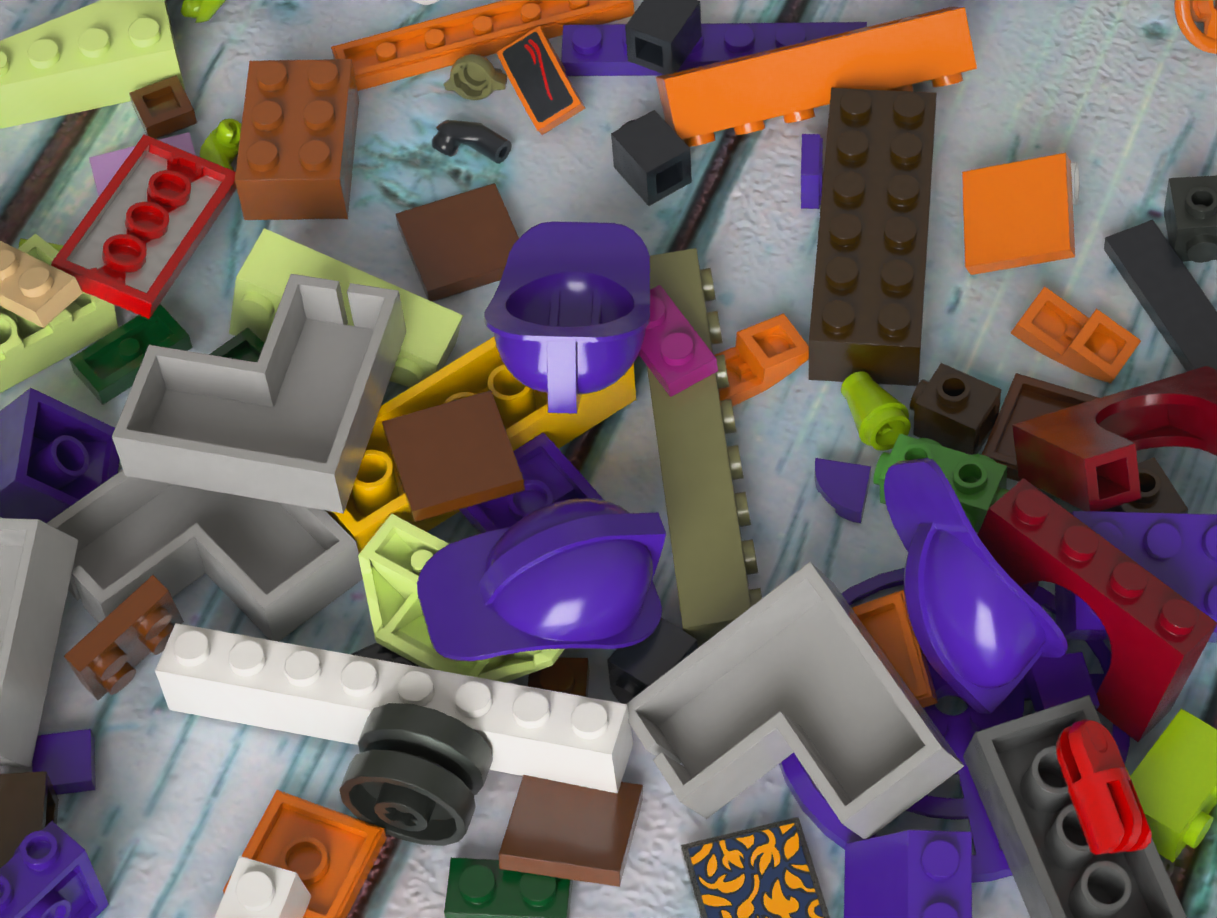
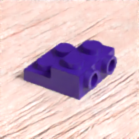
M543 432L513 451L524 479V491L459 510L481 534L511 527L531 512L558 501L578 498L604 499Z
M53 821L43 830L27 835L15 850L13 857L0 868V918H96L109 906L86 850Z

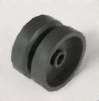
M388 703L374 708L366 720L358 741L360 753L356 754L350 762L339 789L342 802L356 817L362 821L384 828L386 834L397 839L421 845L437 846L459 842L467 833L476 808L474 795H477L484 786L493 761L491 747L478 732L462 721L438 710L403 703Z

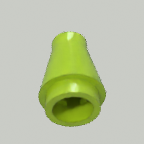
M855 372L844 380L841 385V393L847 400L859 437L864 444L872 446L876 450L884 451L894 447L899 434L908 436L911 424L909 421V411L905 405L874 382L867 372Z

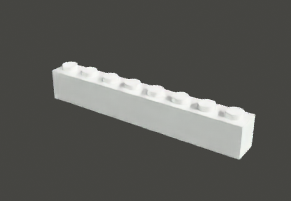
M178 623L174 625L155 670L169 710L358 745L366 720L374 708L388 703L414 704L445 713L462 721L478 732L491 747L493 761L490 770L520 776L528 775L618 793L633 746L631 726L628 722L629 712L627 704Z

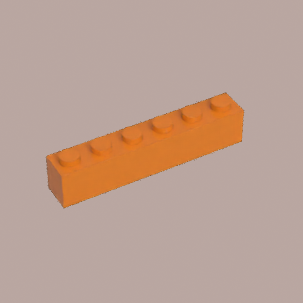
M947 7L658 76L656 81L665 122L682 140L684 139L688 147H693L715 141L714 132L734 127L735 135H742L765 129L764 120L783 116L785 123L815 117L814 108L830 104L831 88L914 92L912 84L931 80L932 87L959 83L963 81L961 72L977 69L965 7Z

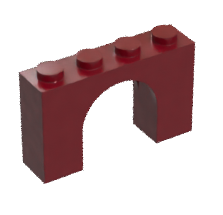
M1209 366L1200 367L1012 424L1018 478H1024L1035 487L1083 511H1103L1141 499L1136 451L1158 447H1188L1204 450L1217 456V370Z
M1023 478L989 507L977 535L997 563L1031 598L1040 581L1060 585L1079 596L1096 613L1108 634L1112 651L1109 670L1096 694L1100 704L1096 711L1135 741L1139 742L1171 711L1216 628L1217 622Z

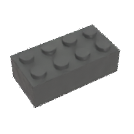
M1089 695L975 732L963 758L1030 918H1187L1152 837L1151 843L1146 849L1100 855L1090 852L1056 755V743L1059 734L1065 728L1083 719L1102 724Z

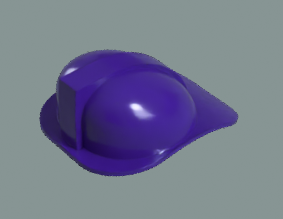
M552 221L531 227L515 242L510 250L499 286L484 312L485 325L494 332L496 346L506 368L525 386L548 393V413L577 414L582 394L603 390L617 382L630 369L640 352L646 327L650 323V255L641 237L625 225L598 222Z
M929 458L898 461L887 470L884 481V494L887 510L894 528L908 552L904 570V598L912 631L934 670L977 713L992 714L1023 679L1039 657H1062L1068 650L1067 640L1048 613L1004 571L984 546L939 465Z
M591 498L569 499L541 507L524 516L511 527L474 535L445 546L426 562L417 580L418 599L435 651L443 657L453 660L476 661L501 655L544 649H617L632 646L647 639L658 627L662 616V605L652 580L666 538V531L659 512L629 513L619 505L609 501Z

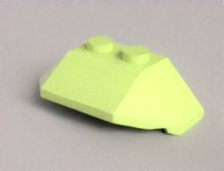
M391 513L359 553L358 557L376 642L423 668L509 682L552 666L565 650L564 648L525 651L476 661H460L445 658L435 651L431 643L417 595V580L426 562L436 552L449 545V543Z

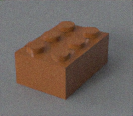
M352 59L249 61L235 173V184L244 220L348 219L359 108V96Z

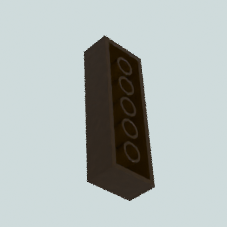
M831 88L809 332V380L844 382L851 374L863 371L867 372L877 384L917 386L919 384L937 93Z

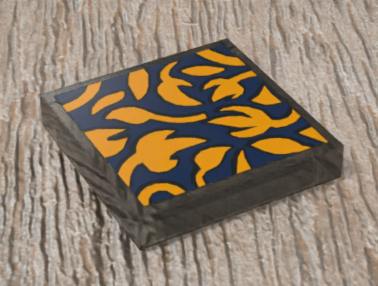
M799 817L681 845V855L699 918H830Z

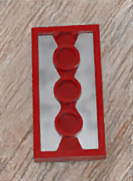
M144 134L51 262V266L74 276L83 292L150 319L236 191V172Z

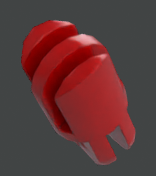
M1083 719L1073 723L1072 726L1065 728L1059 734L1056 743V755L1090 852L1100 855L1146 849L1151 843L1152 832L1116 741L1109 730L1096 721Z

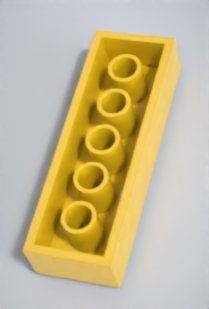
M494 336L381 405L344 514L331 511L326 512L356 541L359 553L391 513L428 532L460 512V510L418 522L413 521L384 434L382 421L491 390L513 451L543 432L559 449L637 400L634 363L625 375L611 386L597 392L582 394L577 414L548 413V393L525 386L508 371L499 355Z

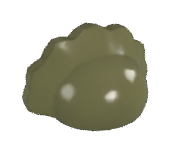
M469 54L460 57L453 64L450 78L443 85L445 90L455 91L465 99L481 100L490 96L494 90L506 89L507 75L502 73L501 69L494 68L487 58L481 55Z

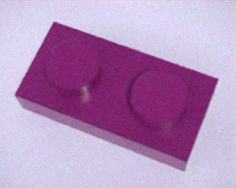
M658 285L650 289V323L646 327L639 356L668 395L672 397L718 372L717 360L662 286Z

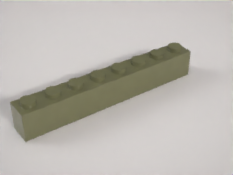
M696 248L651 255L650 289L658 285L662 286L713 353L712 345L723 342L718 311L707 312L706 301L716 300L711 268L700 269ZM724 354L715 356L718 372L672 397L668 395L647 366L682 627L684 632L697 639L698 648L762 599L761 588L749 589L747 575L757 574L758 566L753 539L742 541L740 527L749 526L751 522L746 492L735 493L733 480L744 477L739 446H728L726 434L736 432L731 399L720 401L719 389L729 387Z

